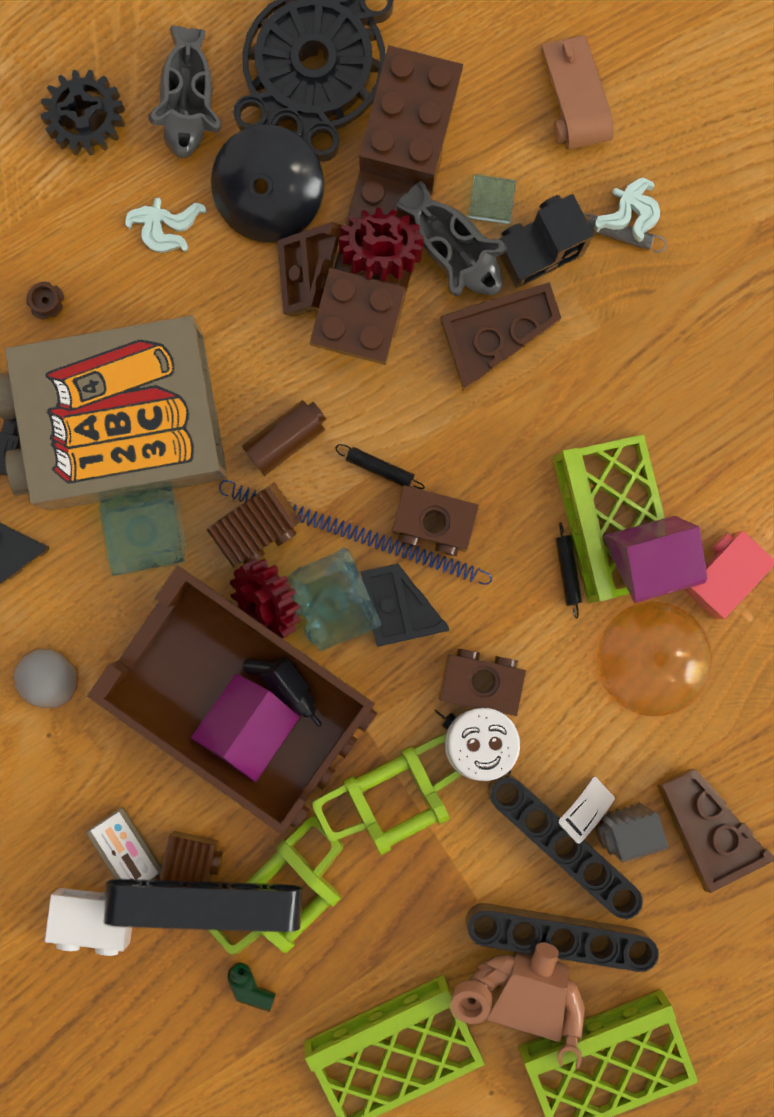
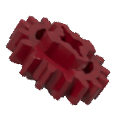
M376 208L373 215H370L366 210H362L361 219L350 216L348 226L342 225L339 253L342 254V262L344 265L352 264V273L354 274L362 270L365 271L366 279L368 280L374 274L379 275L382 282L386 281L388 274H393L397 279H401L402 270L412 273L414 271V264L421 262L424 237L419 234L420 226L418 224L410 225V216L408 215L397 218L396 210L394 209L388 215L383 214L381 208Z
M254 559L233 572L235 579L230 581V585L236 592L230 594L233 600L237 601V607L283 639L297 630L295 624L300 622V618L294 611L300 609V605L292 599L296 591L289 586L286 575L282 577L278 575V566L268 567L265 559L259 562Z

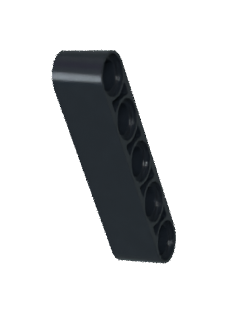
M505 774L500 778L490 781L487 792L489 799L496 809L613 915L620 919H630L640 912L643 899L639 890L585 840L580 844L573 840V847L567 854L562 855L555 852L554 847L557 839L570 835L558 823L560 817L517 778L510 774ZM511 783L516 787L514 799L507 803L498 801L496 792L499 786ZM532 810H542L545 815L543 824L535 829L527 827L525 823L527 814ZM594 862L601 864L602 872L597 879H584V870L587 865ZM621 889L630 890L631 896L627 904L624 906H615L613 904V897L617 891Z
M113 879L106 881L104 924L114 927L297 931L301 926L302 887L288 884Z
M478 903L472 906L466 915V926L471 939L476 944L485 947L534 954L537 944L544 942L558 949V959L636 972H646L652 969L659 958V951L654 941L643 930L488 903ZM481 916H489L494 919L493 928L486 933H481L474 929L475 921ZM521 922H527L532 925L531 934L524 939L515 938L512 933L514 927ZM567 929L570 931V938L565 944L555 945L551 942L552 935L556 930ZM598 935L607 936L608 944L604 950L598 952L590 950V944L594 937ZM634 943H646V950L642 956L638 958L629 957L630 947Z

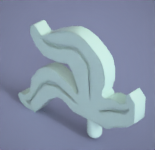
M639 178L627 185L625 191L614 188L612 194L621 198L618 204V211L613 214L598 216L594 224V230L599 232L601 228L617 230L627 227L631 220L632 209L638 215L632 228V234L636 241L641 242L644 238L643 233L653 228L660 218V208L657 201L643 195L646 189L650 191L654 189V183L646 178Z
M155 198L153 207L143 206L127 213L125 224L129 229H131L134 223L144 224L141 236L143 242L150 250L157 253H165L181 248L186 253L188 252V245L185 239L180 235L164 234L161 223L164 222L173 230L182 232L194 224L197 215L200 213L205 214L206 208L202 204L193 203L182 213L173 215L165 209H160L161 199Z

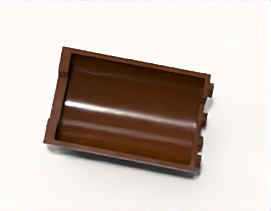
M177 565L155 597L159 601L120 659L106 667L87 697L283 835L290 825L297 829L310 810L304 806L308 797L316 786L323 790L336 771L330 765L338 754L345 758L358 740L353 736L356 730L359 728L365 732L378 713L372 709L375 703ZM287 657L310 686L309 692L315 699V715L321 721L322 726L317 727L310 717H303L302 714H297L300 718L255 783L192 740L191 737L236 673L269 690L273 694L260 676L247 674L244 671L243 662L246 659L271 661Z

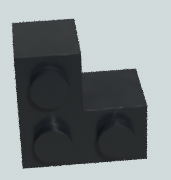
M574 194L563 199L560 195H556L545 200L539 205L540 210L537 211L533 223L524 227L521 223H518L501 233L502 238L499 240L506 243L507 251L499 256L516 289L582 257L586 252L594 234Z

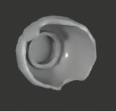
M35 649L23 656L14 670L13 679L17 692L26 702L36 707L58 708L71 699L77 688V671L75 666L61 653L52 649Z

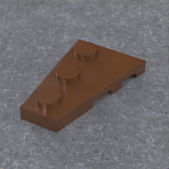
M550 282L441 316L440 320L463 391L561 320Z
M688 769L657 784L705 892L712 893L774 861V856L770 851L762 847L753 837V832L736 818L727 808V803L696 769Z

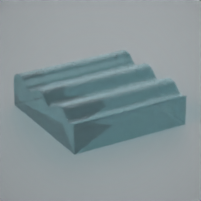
M474 174L468 219L510 225L516 180Z

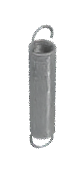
M591 213L589 215L584 214L589 216L588 224L591 230L600 235L602 234L648 251L652 246L654 237L663 239L665 247L661 251H653L660 253L667 247L666 240L663 237L648 232L643 233L644 238L641 242L636 241L632 234V227L629 226L617 230L601 228L599 232H596L594 224L598 216Z

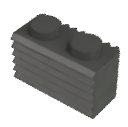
M638 802L637 806L631 804L629 809L623 807L622 811L616 809L615 813L609 811L608 815L604 814L601 818L602 825L596 826L602 848H607L609 855L614 854L622 863L668 849L659 814Z

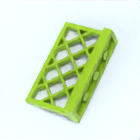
M644 434L579 449H568L552 457L588 604L629 594L627 587L615 589L612 572L616 564L608 548L604 546L602 538L608 526L616 531L626 529L612 520L621 503L638 513L630 528L639 526L643 518L650 522L665 518ZM635 445L639 461L632 471L616 459L624 447ZM614 450L611 456L606 454L605 452ZM594 454L607 462L598 479L586 472L583 456ZM612 466L629 477L620 493L603 483ZM634 481L646 488L648 498L642 507L625 497ZM589 482L594 485L592 489H590ZM599 489L616 499L607 516L595 509L593 498ZM598 519L603 522L601 526L599 525ZM607 556L612 558L610 564L608 562Z
M444 974L304 1041L305 1060L311 1072H315L337 1117H377L485 1065L467 1024L457 1019L453 1013L454 1020L449 1032L430 1026L434 1015L448 1008L451 1010L452 992ZM458 1027L463 1036L456 1035ZM410 1028L420 1032L414 1049L395 1043L400 1031ZM427 1034L446 1040L440 1057L421 1051ZM453 1042L468 1047L472 1054V1057L460 1063L447 1060ZM371 1045L385 1049L379 1066L360 1060L363 1049ZM392 1051L411 1057L405 1074L386 1068ZM417 1059L436 1065L431 1077L422 1080L411 1076ZM335 1062L350 1066L344 1083L328 1078L324 1068ZM356 1068L376 1074L370 1091L350 1085ZM382 1076L401 1082L397 1093L389 1097L376 1093ZM335 1090L340 1091L339 1097L337 1096ZM347 1093L366 1099L362 1110L347 1116L342 1106Z
M662 989L584 1020L582 1039L577 1040V1047L580 1049L582 1057L591 1055L600 1059L592 1076L576 1070L577 1055L572 1051H566L562 1055V1067H560L558 1051L565 1044L566 1037L562 1036L560 1042L540 1037L518 1046L545 1117H554L553 1115L560 1101L577 1108L573 1117H613L699 1082L676 1023L674 1010ZM668 1024L671 1033L664 1047L648 1041L653 1029ZM625 1040L636 1044L629 1061L612 1055L616 1044ZM675 1045L678 1053L672 1051ZM644 1048L660 1054L653 1071L636 1065ZM669 1058L681 1062L686 1072L672 1079L661 1075ZM608 1062L624 1068L617 1086L600 1079ZM552 1069L564 1073L556 1090L542 1085L538 1075ZM632 1073L649 1079L644 1090L633 1093L625 1089ZM571 1077L588 1083L581 1100L564 1094ZM596 1087L613 1093L608 1104L601 1107L589 1104ZM546 1096L552 1098L550 1104L548 1103Z

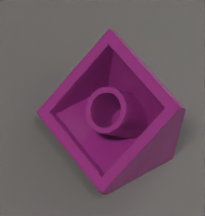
M671 516L604 536L605 544L634 604L700 585L707 581L700 527L682 518Z
M236 673L196 729L191 739L256 783L300 716L269 690Z

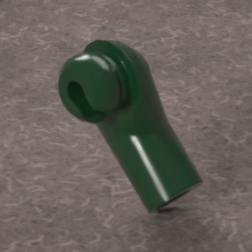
M239 962L233 965L228 971L227 978L235 999L240 1003L270 1012L276 993L257 987L252 971L247 964Z

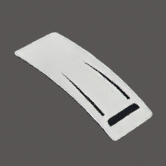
M593 777L578 799L559 819L558 823L577 844H580L601 820L615 798L596 777Z

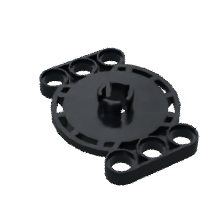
M275 0L268 4L255 18L247 32L242 51L243 73L251 95L243 96L234 105V118L240 131L251 126L278 125L282 120H292L298 126L296 133L308 142L315 151L319 161L325 162L334 158L340 146L339 135L336 129L342 128L358 119L373 104L385 59L384 42L376 24L389 19L393 12L394 0H387L386 7L381 11L370 10L366 5L367 0ZM260 28L256 45L251 47L252 41ZM376 40L380 52V61L372 57L371 42ZM319 49L323 51L324 59L327 62L322 68L311 70L301 64L300 61L304 62L308 57L317 56ZM249 60H255L258 74L253 81L249 73ZM371 73H378L376 83L369 93L366 88L369 84ZM359 99L363 101L356 110L344 116L343 112L351 108ZM250 106L259 108L262 112L261 119L255 124L243 122L240 117L245 108ZM335 116L336 120L330 121L328 119L330 117ZM318 133H327L332 137L333 144L328 150L319 151L311 144L313 137Z

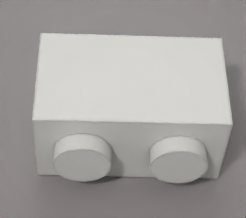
M59 888L51 894L45 942L55 943L56 948L63 951H77L81 946L95 948V953L99 955L113 956L117 955L119 951H124L130 944L132 927H114L104 924L105 893Z

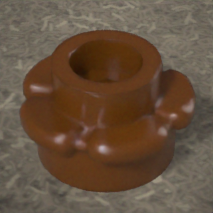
M40 282L33 285L27 294L26 303L31 307V313L37 318L55 317L63 308L61 304L64 300L62 290L58 286H52L49 282ZM45 297L49 298V302L47 304H43L42 302L43 298Z

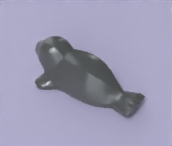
M171 25L170 34L175 47L167 57L161 71L159 105L150 112L148 119L153 125H164L166 146L176 157L185 159L199 147L204 131L219 132L221 122L211 109L212 78L207 60L201 50L206 36L205 30L187 29Z
M421 180L409 190V193L399 199L395 204L396 207L413 217L415 224L420 226L419 234L424 237L423 246L431 258L448 275V289L452 295L459 296L464 286H467L476 293L495 295L501 290V269L496 256L507 251L504 241L486 238L473 222L459 210L432 200L425 183Z

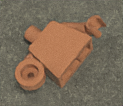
M543 942L537 944L534 954L514 952L513 956L507 954L492 957L476 967L479 970L469 978V981H464L455 987L450 1006L452 1013L460 1021L468 1024H478L485 1021L488 1017V1021L560 1042L562 1036L566 1037L565 1044L558 1051L560 1067H562V1055L566 1051H572L577 1055L576 1070L581 1065L582 1056L580 1049L577 1047V1040L582 1039L585 1007L577 984L568 979L569 967L564 963L557 962L559 951L555 946Z

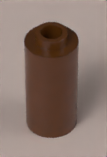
M301 400L244 443L242 448L262 474L266 476L323 433L325 428L322 423L327 419L314 402L307 405Z

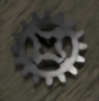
M73 70L72 79L68 81L64 76L59 75L58 79L61 85L58 88L51 85L47 87L52 96L51 99H41V104L48 111L40 115L44 124L49 125L45 129L51 139L57 138L56 143L62 150L70 144V149L74 155L79 154L81 147H85L90 156L94 155V146L98 144L104 151L107 150L108 146L105 140L108 137L118 140L119 136L114 128L124 127L125 125L122 116L118 115L125 112V107L122 101L118 100L120 94L117 88L110 87V83L105 76L96 81L92 70H88L85 78H81L78 71ZM88 91L94 92L100 96L92 97L88 94ZM63 126H65L67 130L74 128L78 131L79 135L72 134L66 131L63 128Z

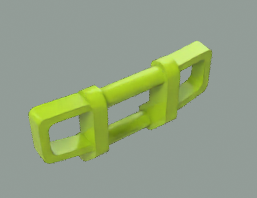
M441 734L415 748L410 746L401 751V756L356 779L354 776H351L342 781L343 785L314 799L311 806L325 836L331 841H336L366 830L381 856L391 851L390 846L436 822L440 825L450 820L449 814L436 792L460 777L461 774L453 769L452 772L431 784L417 756L441 743L445 745L446 734ZM408 769L428 809L382 832L363 792ZM347 792L361 822L338 831H332L322 812V805Z
M310 817L287 840L283 839L275 847L277 852L245 882L266 884L288 862L307 885L318 894L301 911L300 929L291 932L252 931L237 944H234L222 930H208L229 954L240 953L261 935L287 954L295 946L294 940L329 905L334 907L342 899L338 891L322 877L343 850L341 840H329L331 850L316 869L294 847L313 827H316L325 836L317 817Z

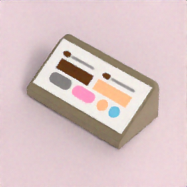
M124 807L86 831L87 836L115 879L154 880L161 875V865Z

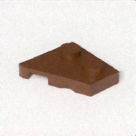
M329 222L277 240L284 315L297 316L319 309L329 268L333 267L338 248L341 224Z

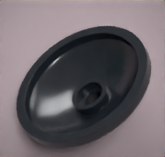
M256 125L234 134L218 152L211 174L212 196L222 218L237 233L258 242H278L277 240L302 232L314 220L324 196V174L315 151L300 135L277 125ZM259 178L265 179L268 183V190L265 193L257 190L256 183Z

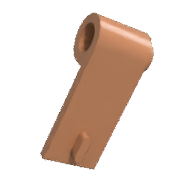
M583 35L542 44L541 50L560 107L559 120L554 121L557 143H563L566 150L611 141L614 131L612 115L586 36Z

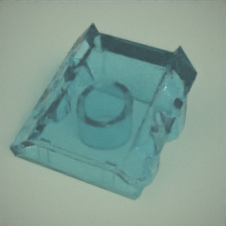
M172 486L100 501V513L108 560L113 576L135 573L140 570L160 566L169 567L185 562L186 544L179 504Z
M343 547L339 551L304 567L300 566L288 576V583L291 589L296 591L292 599L300 605V609L294 611V613L304 616L307 623L305 634L310 642L317 645L319 651L369 632L382 624L349 549Z

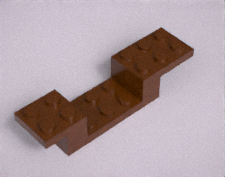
M388 45L359 154L360 172L346 221L347 226L350 216L361 219L362 210H366L370 215H373L376 208H381L383 214L388 215L394 209L396 210L397 218L408 215L400 211L395 204L403 195L409 193V190L420 180L425 183L432 197L442 158L443 143L458 90L463 64ZM410 216V225L415 224L414 218ZM338 251L334 269L329 268L310 346L386 365L412 273L402 270L401 279H397L393 274H388L386 281L383 282L379 275L374 274L368 280L366 279V272L363 270L356 274L352 273V264L344 265L342 254Z

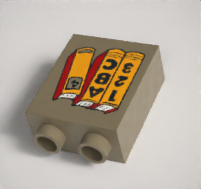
M193 315L5 348L8 372L0 373V416L3 420L15 418L17 420L21 448L7 450L5 456L7 476L15 496L29 494L30 504L52 511L228 479L203 332Z

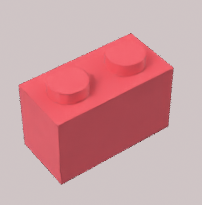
M744 531L736 532L732 535L728 532L725 533L712 546L711 549L715 554L705 563L706 583L684 589L715 619H725L774 567V559Z

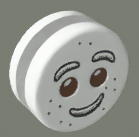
M476 708L460 714L450 724L445 736V752L449 763L459 774L472 780L491 781L502 777L514 766L520 751L519 734L513 722L505 714L491 708Z

